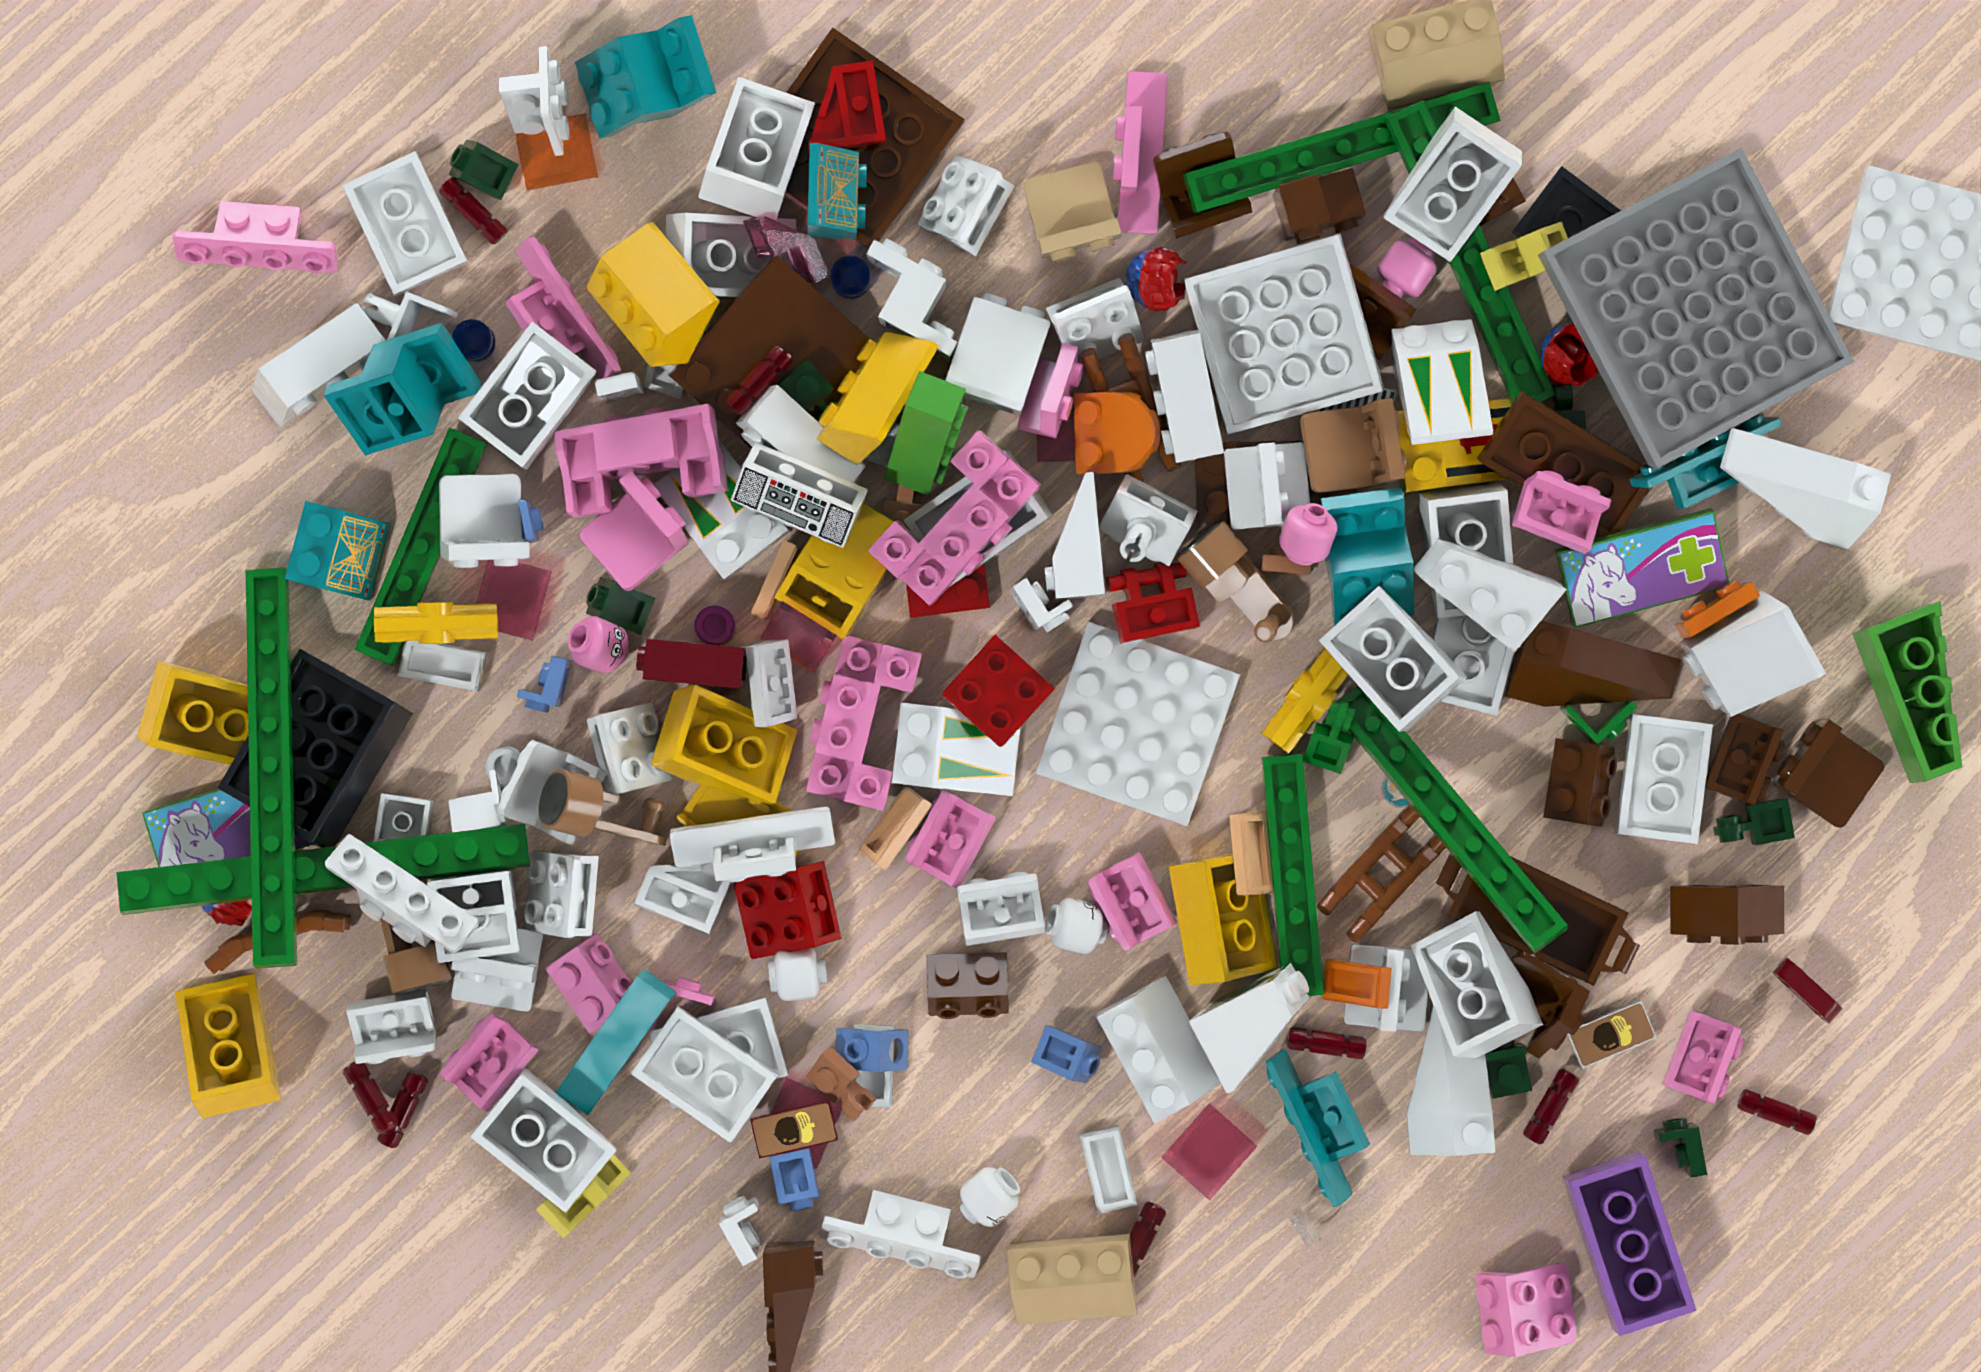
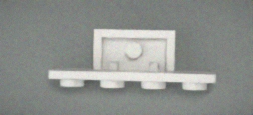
M829 807L672 828L670 830L675 866L685 867L713 863L716 882L724 880L739 882L747 877L760 875L781 876L788 871L796 870L797 850L832 846L835 844Z
M350 834L346 835L325 861V866L328 870L357 889L361 904L360 908L367 916L375 921H380L382 918L394 926L392 928L393 931L408 943H412L415 940L426 947L432 939L450 952L457 953L478 927L477 918Z
M877 1190L872 1192L864 1226L825 1216L819 1237L827 1240L830 1245L837 1248L854 1247L866 1250L869 1255L876 1258L893 1257L905 1260L912 1267L940 1269L947 1275L959 1279L966 1277L975 1278L981 1259L979 1255L942 1246L951 1209Z

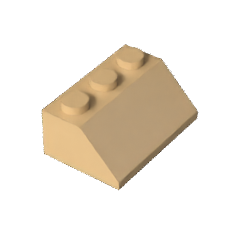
M1467 0L1372 24L1368 31L1387 110L1413 104L1421 100L1448 95L1490 82L1492 84L1505 80L1501 37L1492 0Z
M1130 1234L1010 1243L1007 1248L1010 1292L1017 1325L1137 1315Z

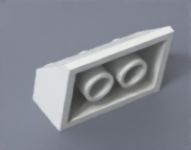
M1166 975L1095 1013L1154 1124L1191 1105L1221 1084L1189 1023V1017Z

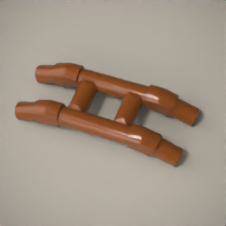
M1124 334L1118 338L1131 379L1112 387H1108L1096 350L1088 348L1080 353L1093 393L1133 392L1142 396L1140 399L1150 410H1154L1157 414L1153 389L1132 334ZM1157 414L1160 423L1158 452L1166 471L1171 472L1179 469L1182 465L1180 462L1176 463L1174 453L1168 455L1165 453L1161 431L1168 429L1163 416ZM1140 469L1124 473L1141 482L1144 481Z
M1411 805L1385 828L1382 834L1344 875L1335 882L1328 893L1317 904L1320 912L1327 916L1330 915L1356 884L1374 900L1347 931V936L1355 943H1359L1392 904L1446 848L1439 838L1435 836L1412 859L1395 843L1420 818ZM1383 855L1401 870L1386 888L1368 873Z
M314 910L301 914L296 918L297 935L311 930L343 933L344 930H350L351 914L332 913L329 910ZM245 932L227 939L218 947L214 954L204 961L206 967L215 974L219 970L223 971L246 951L252 950V933Z

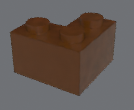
M1353 167L1321 177L1314 174L1278 185L1272 194L1285 240L1288 241L1295 238L1297 245L1319 239L1320 235L1324 233L1323 230L1334 227L1336 233L1359 227L1357 220L1363 219L1366 215Z
M1755 884L1670 886V934L1687 935V943H1711V936L1720 937V944L1742 945L1745 942L1767 943L1768 935L1785 934L1784 886Z

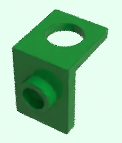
M1625 701L1595 731L1569 705L1562 706L1560 711L1592 744H1599L1606 736L1610 740L1617 737L1628 726L1624 719L1637 706L1632 701Z

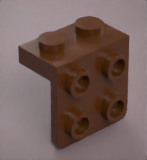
M1229 132L1209 134L1190 144L1168 148L1153 159L1161 201L1176 239L1252 213L1251 202L1248 197L1194 213L1183 174L1236 158L1233 140Z
M1819 719L1817 723L1813 721L1800 738L1802 745L1794 756L1789 755L1777 771V775L1780 777L1774 786L1834 827L1841 828L1847 824L1884 770V764L1876 756L1840 732L1842 728L1830 719Z
M1518 951L1510 960L1528 986L1543 1023L1542 1026L1535 1029L1526 1050L1539 1059L1551 1048L1557 1050L1568 1033L1573 1036L1578 1031L1585 1018L1581 1010L1590 991L1579 985L1574 978L1561 974L1545 964L1540 957L1524 951Z

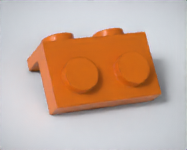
M1734 580L1716 591L1719 597L1707 605L1702 600L1682 612L1684 618L1674 624L1683 640L1693 637L1758 598L1760 594L1752 582L1740 584L1738 580Z

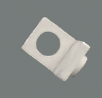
M496 770L489 771L492 792L450 799L448 801L452 832L507 826L506 817L497 812L502 789Z

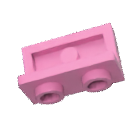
M1062 343L1056 363L1046 360L1038 361L1018 421V428L1020 430L1056 439L1062 420L1067 421L1071 412L1073 397H1070L1072 389L1073 387H1079L1083 374L1084 364L1078 363V346Z
M1538 471L1524 481L1512 525L1586 554L1591 550L1601 513L1609 509L1611 499L1601 496L1600 491L1596 488L1586 485L1576 486L1566 482L1564 477L1556 472Z
M943 790L940 796L932 801L931 804L933 806L927 813L928 818L922 829L911 839L905 861L957 888L961 885L997 818Z
M1140 852L1104 869L1088 880L1090 896L1093 902L1104 912L1109 922L1108 926L1112 938L1118 944H1121L1124 951L1132 949L1137 944L1178 923Z
M594 934L545 968L590 1035L601 1028L633 982L626 976L613 957L610 948L602 941L598 934Z
M1689 1009L1662 1085L1714 1104L1716 1098H1722L1727 1090L1730 1076L1726 1074L1730 1060H1736L1741 1052L1744 1038L1740 1037L1742 1029Z
M489 1013L485 1018L476 1023L472 1029L471 1036L462 1047L449 1056L446 1066L440 1072V1076L446 1081L455 1084L480 1109L488 1112L539 1049L508 1020Z

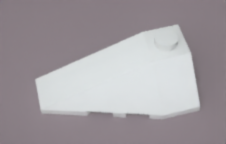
M1734 428L1730 430L1720 466L1721 469L1753 494L1761 496L1775 507L1774 510L1782 517L1789 518L1802 529L1801 531L1810 539L1847 550L1881 513L1891 477L1890 473L1856 462Z
M1433 1005L1420 1064H1418L1415 1076L1416 1081L1406 1114L1410 1155L1460 1156L1495 1153L1492 1106L1485 1054L1478 1058L1453 1057Z

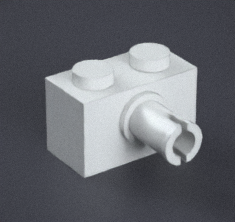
M1126 474L1099 525V530L1105 532L1112 540L1121 543L1120 553L1123 558L1126 559L1129 552H1133L1130 562H1138L1147 557L1152 561L1162 562L1170 566L1198 511Z

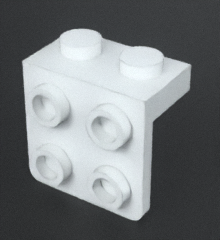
M512 473L446 475L440 479L441 557L448 561H453L454 567L457 568L478 567V560H494V566H517L518 559L530 558L529 542L522 539L521 513L518 501L521 500V481L517 475Z
M532 740L518 757L516 770L509 784L501 793L497 812L504 817L534 826L565 843L573 845L577 836L546 829L541 825L538 808L542 789L549 776L558 769L597 778L601 784L607 772L571 753Z

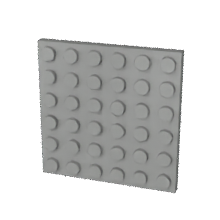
M1742 148L1538 254L1649 467H1653V470L1854 362Z

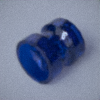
M857 256L840 258L834 263L830 274L834 290L845 299L854 300L861 298L868 292L871 286L872 278L869 267L864 260Z
M468 319L462 321L455 327L452 333V339L464 357L470 362L485 361L492 356L496 349L494 332L489 326L479 320Z

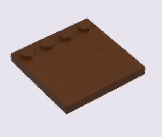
M832 27L786 92L815 103L786 193L808 207L810 157L808 144L812 137L833 66L873 60L886 143L846 149L859 152V164H867L866 188H858L857 203L866 204L865 229L857 228V236L854 240L869 250L874 240L880 242L963 125L965 119Z
M774 254L703 334L687 364H677L668 376L701 405L709 404L715 409L716 418L752 449L753 446L741 435L744 430L736 424L742 415L737 414L728 406L726 398L735 389L739 390L741 388L740 383L761 361L767 360L766 355L775 346L783 347L792 356L793 362L784 372L781 370L777 373L779 377L771 386L777 385L800 362L807 358L834 388L823 399L828 405L833 400L836 403L839 402L843 394L837 390L850 370L854 373L857 372L862 363L857 360V356L870 338L777 254ZM815 406L809 414L818 422L815 416L821 411Z

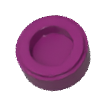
M708 606L701 610L695 619V632L698 638L706 644L723 645L734 635L736 628L735 619L731 612L724 607Z

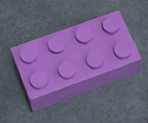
M1637 1151L1562 1176L1612 1329L1619 1336L1697 1311L1646 1156Z

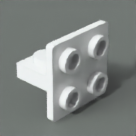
M543 46L539 47V73L499 78V92L515 134L533 135L546 131L555 156L564 155L563 141L570 139L568 118L562 115V106L569 104L566 81H561L559 61L552 60L548 47Z
M956 155L945 168L942 180L932 198L926 202L918 225L940 235L966 253L976 256L1011 194L1014 185L1003 179L1002 173L998 170Z
M1120 278L1046 308L1048 317L1061 345L1066 343L1078 346V363L1083 364L1080 353L1088 348L1096 350L1099 360L1121 351L1118 338L1124 334H1132L1136 344L1143 342L1145 339L1129 288L1123 285Z
M1275 442L1262 443L1254 447L1233 448L1224 451L1231 529L1283 526L1287 514L1292 508L1310 503L1304 443L1276 445Z
M652 703L612 711L587 719L599 768L607 772L603 780L606 793L617 795L672 780V774L651 766L661 733L659 721Z
M545 851L532 852L530 867H528L529 895L524 909L527 930L563 938H573L574 936L592 937L599 856L561 854Z
M517 928L520 952L452 961L451 970H455L451 997L455 1000L525 1012L530 1011L533 1003L544 934Z
M1362 944L1351 945L1349 962L1392 968L1388 1009L1345 1003L1344 1022L1348 1025L1376 1027L1381 1031L1396 1032V1029L1423 1031L1425 1028L1428 989L1412 949Z

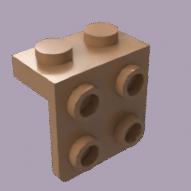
M1392 398L1376 400L1360 407L1310 412L1301 417L1302 437L1310 485L1313 492L1320 494L1383 486L1405 478L1406 456L1400 448L1398 436L1400 420L1398 412L1394 409Z

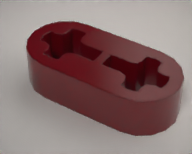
M1787 957L1772 972L1826 1023L1829 1024L1843 1009L1827 992Z

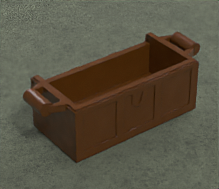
M1449 854L1436 881V884L1442 886L1448 895L1441 911L1442 914L1458 921L1475 911L1480 912L1498 941L1519 951L1534 954L1540 957L1544 963L1593 986L1601 972L1620 971L1627 974L1640 947L1639 944L1633 942L1630 935L1622 928L1629 912L1511 857L1568 925L1565 932L1534 954L1454 856ZM1620 935L1625 940L1613 966L1610 967L1605 963Z

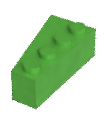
M919 371L904 408L884 479L927 496L930 495L934 482L942 485L968 410V406L962 404L966 391L965 388Z
M1941 601L1922 605L1852 633L1909 783L1926 782L1963 767L1956 715L1952 713L1950 693L1953 690L1951 677H1948L1946 668L1945 636H1942L1940 616H1942Z

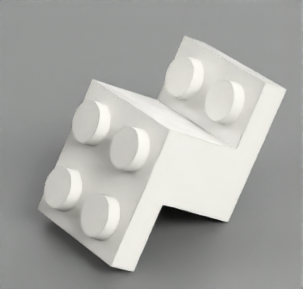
M887 238L883 244L874 240L866 253L868 262L899 279L878 316L880 324L901 335L933 341L939 345L935 354L951 362L958 342L953 340L955 332L936 321H933L931 326L926 325L946 289V279L942 277V269L921 258L919 263L907 258V250Z
M512 869L431 878V881L427 882V886L478 920V927L457 953H452L435 942L438 963L520 952L515 911H518Z

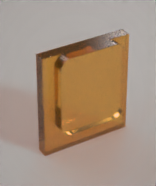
M586 113L567 117L570 139L563 141L564 155L555 156L546 131L533 135L516 134L521 168L527 191L598 177Z

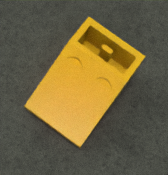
M863 502L856 523L844 548L825 542L812 535L774 598L841 639H845L853 631L888 571L868 550L892 525L894 520Z

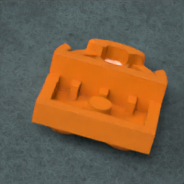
M1133 392L1073 393L1076 474H1085L1086 472H1094V474L1126 473L1137 471L1144 467L1142 464H1144L1151 453L1156 452L1158 449L1160 423L1156 412L1150 410L1140 399L1142 396Z

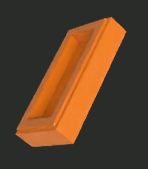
M1326 959L1323 983L1324 995H1322V999L1388 1009L1392 968Z

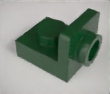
M466 140L463 145L457 146L451 156L449 164L452 168L449 176L461 180L497 200H501L519 164L479 142Z
M600 577L587 595L586 604L588 608L586 614L598 616L623 629L641 635L655 597L634 589L625 591L617 582Z
M1512 1040L1485 1054L1491 1098L1532 1091L1525 1056L1527 1050L1526 1045L1523 1043H1515V1040Z
M1687 1118L1663 1121V1128L1654 1130L1655 1138L1660 1142L1680 1139V1144L1674 1145L1679 1169L1685 1168V1172L1690 1177L1708 1175L1699 1127L1694 1123H1687Z

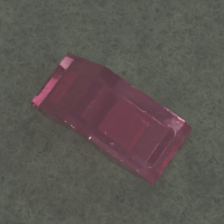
M766 216L748 218L743 221L758 259L772 258L787 252L794 270L808 283L818 282L830 276L815 238Z

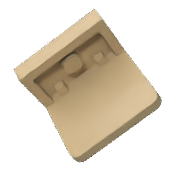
M1090 162L1032 177L1024 182V191L1042 259L1051 257L1052 262L1066 260L1076 256L1074 250L1090 247L1091 252L1100 251L1115 246L1114 240L1120 239L1121 230L1118 218L1114 216L1103 170L1098 162Z

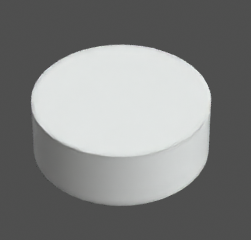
M500 747L494 750L486 761V772L489 779V771L496 770L500 786L506 787L516 770L521 751L514 747Z

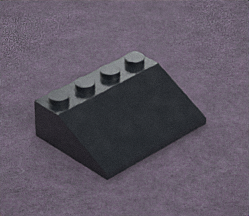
M299 649L291 662L294 833L320 848L336 846L413 713L313 655ZM248 735L217 788L250 807Z

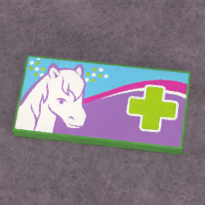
M1711 508L1596 538L1593 540L1591 550L1586 554L1568 547L1555 549L1563 587L1567 589L1565 596L1571 623L1574 628L1709 593L1729 584L1714 510Z
M220 789L142 812L158 867L251 856L250 807ZM294 833L295 850L314 845Z

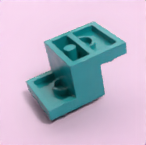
M692 15L679 17L655 31L617 37L575 62L578 79L583 87L590 108V116L595 124L599 139L611 137L634 124L673 117L717 93Z
M439 323L374 344L362 374L327 385L323 396L366 456L433 435L444 404L477 394L482 386V382L444 325Z
M1402 487L1322 498L1321 506L1325 507L1328 513L1332 515L1338 527L1329 555L1325 558L1331 586L1334 626L1378 586L1409 616L1414 615L1413 559L1405 529V499Z

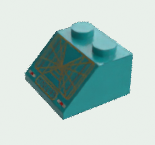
M810 143L808 238L856 239L857 228L865 229L866 204L857 203L858 188H866L867 164H859V152L819 143Z
M305 501L285 579L370 601L391 523Z

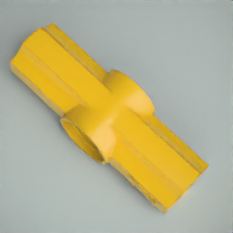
M454 602L417 603V606L374 607L375 642L419 641V644L454 643L456 639L498 638L497 603L454 605Z
M1325 647L1318 654L1308 670L1305 669L1295 680L1284 696L1286 700L1261 732L1268 740L1288 754L1295 748L1312 722L1318 721L1338 694L1336 690L1348 676V673Z

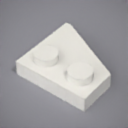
M713 863L676 867L675 865L649 866L634 905L709 935L731 882L727 880L716 882Z

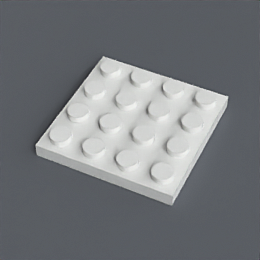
M1870 165L1866 166L1828 309L1834 324L1981 362V194Z
M1341 234L1184 279L1228 435L1384 391Z
M1088 622L1035 774L1188 826L1240 674L1143 640L1120 644L1117 631Z

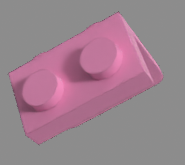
M629 471L618 480L626 494L612 505V512L602 513L580 532V539L625 591L633 590L689 544L681 529L686 523L671 505L666 509L662 507L656 500L661 494L647 477L640 481L632 471Z
M1556 1263L1517 1273L1486 1271L1475 1274L1476 1297L1479 1303L1482 1327L1481 1338L1484 1343L1485 1354L1518 1357L1575 1342L1577 1333L1567 1265Z

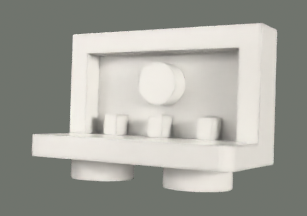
M1015 872L1008 874L1004 879L992 881L978 878L957 887L966 946L1046 933L1036 874Z
M427 989L347 1003L346 1012L355 1043L354 1058L356 1064L366 1062L378 1064L389 1058L401 1056L419 1057L435 1050L437 1028Z

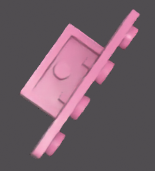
M1130 71L1127 74L1125 116H1117L1115 140L1123 141L1122 156H1114L1113 180L1120 181L1118 222L1121 233L1155 235L1158 231L1160 191L1153 159L1156 155L1163 152L1168 79L1165 73Z
M220 201L214 233L176 230L173 234L177 260L192 264L211 263L224 264L231 267L250 266L269 268L271 270H303L311 273H336L338 269L336 246L333 242L298 240L302 221L301 207Z
M533 235L526 238L516 250V254L535 281V284L510 297L505 303L518 324L525 331L531 322H534L575 355L582 353L588 364L597 371L596 376L598 379L616 376L621 371L616 353L609 345H605L597 333L593 318L588 312L582 310L574 298L572 286L565 278L559 275L553 266L552 258L547 248L539 244Z

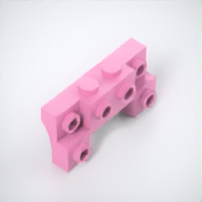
M709 404L667 411L665 408H651L643 411L642 416L629 418L627 415H612L606 417L604 423L554 431L555 451L562 474L566 513L573 518L612 512L609 481L621 479L629 471L638 476L680 468L682 492L689 498L728 491L724 452L719 449L715 409Z
M977 431L950 460L954 466L973 482V485L928 534L920 540L902 522L897 520L892 523L868 550L897 579L901 578L929 606L938 600L963 571L970 575L983 562L985 557L981 552L990 542L998 545L1012 530L1008 522L1042 487L1035 478L1012 460L982 431Z
M847 636L843 639L832 681L824 680L819 703L826 705L823 720H814L809 742L816 744L806 792L884 811L893 771L862 763L881 687L886 686L913 693L922 658L921 653L852 636Z

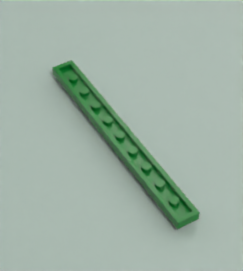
M286 567L245 570L253 966L256 969L297 966L289 580L285 579Z
M525 824L364 843L418 880L530 867ZM337 846L295 851L296 894L354 888L325 866V861ZM251 856L116 872L121 915L252 900Z

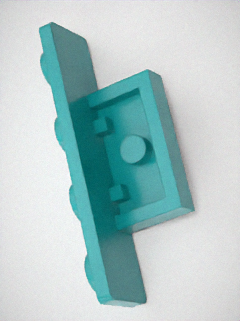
M1759 413L1742 422L1741 426L1735 429L1761 436L1782 426L1779 417H1764L1763 413ZM1730 429L1658 469L1653 470V467H1649L1648 463L1640 468L1641 473L1629 479L1631 486L1651 488L1667 480L1676 507L1685 509L1738 484L1737 480L1720 468Z
M1285 1049L1281 1050L1265 1061L1269 1082L1278 1090L1283 1100L1285 1116L1298 1132L1301 1139L1302 1152L1305 1158L1313 1164L1318 1175V1185L1322 1194L1329 1199L1332 1207H1337L1352 1195V1190L1338 1159L1367 1148L1370 1142L1337 1072L1335 1071L1302 1085Z

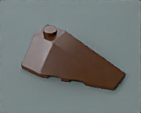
M1540 621L1517 649L1505 697L1542 707L1672 698L1681 659Z
M815 1241L766 1243L764 1248L765 1307H769L766 1334L771 1351L768 1356L769 1372L791 1371L815 1288L816 1276H823L824 1272L823 1251H815Z

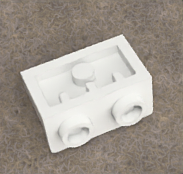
M1025 578L1009 590L1034 631L1043 626L1046 633L1069 619L1066 611L1073 607L1070 600L1068 599L1048 612L1045 605L1050 601L1037 581L1031 585L1028 579Z
M788 639L754 641L752 645L746 646V666L749 674L751 707L755 727H768L798 719Z
M741 1195L723 1206L722 1212L724 1214L720 1216L719 1225L742 1266H745L757 1259L758 1249L756 1247L760 1246L759 1242L761 1240L751 1222L747 1220L742 1223L741 1220L757 1212L759 1202L755 1196L747 1200L744 1195Z

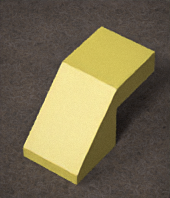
M1562 222L1538 229L1516 240L1480 253L1495 291L1546 272L1538 254L1568 239Z
M613 1154L566 1213L549 1199H546L536 1210L564 1239L631 1172Z

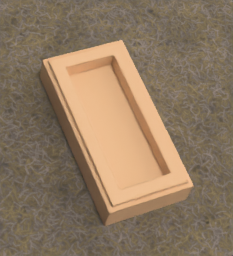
M783 539L750 612L751 614L764 620L770 618L778 601L774 597L796 561L800 547Z
M905 785L859 850L875 864L887 870L933 805L915 790Z
M1266 813L1229 815L1237 896L1274 893Z

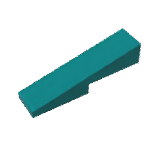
M643 968L556 1090V1093L586 1115H589L673 998L676 991Z

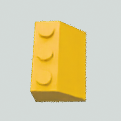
M654 223L645 224L602 255L586 286L588 291L650 367L687 364L719 303L716 296Z
M887 331L875 342L869 339L857 356V360L862 362L857 372L854 373L850 370L837 390L843 394L837 405L831 402L819 419L818 423L824 427L816 439L857 466L883 442L908 400L919 371L924 373L939 345L933 341Z
M1233 854L1169 866L1189 985L1227 982L1278 968L1265 894L1237 896Z

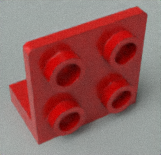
M995 634L949 684L942 695L997 746L1002 747L1055 688Z
M824 861L796 867L795 871H788L781 876L760 875L734 882L735 894L751 959L776 955L780 950L793 952L842 939Z

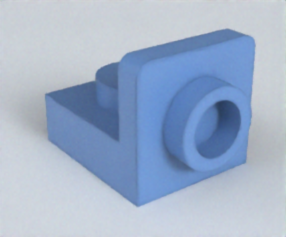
M552 656L550 663H543L538 680V685L544 687L542 694L524 689L518 690L517 697L526 699V708L548 713L550 706L561 707L572 660Z
M1046 1025L1031 1062L1071 1081L1087 1083L1089 1078L1094 1076L1099 1068V1054L1102 1047L1098 1044L1084 1041L1053 1026Z
M811 1149L769 1156L779 1205H789L790 1212L814 1207L813 1200L820 1199L821 1193L817 1185Z

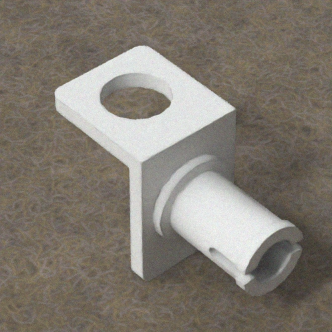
M409 292L405 293L401 305L369 293L364 302L378 307V310L376 311L363 305L361 307L369 319L392 328L387 340L411 333L421 305L455 319L458 316V313L450 308Z

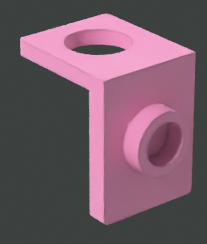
M678 977L677 983L667 980L662 981L675 990V995L707 1005L714 1003L716 995L701 991L702 984L682 977ZM659 1017L652 1025L650 1030H654L656 1028Z

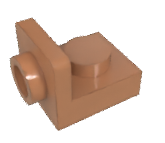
M1270 548V555H1262L1260 557L1261 573L1308 576L1311 574V567H1318L1319 562L1307 566L1299 565L1289 560L1282 548Z

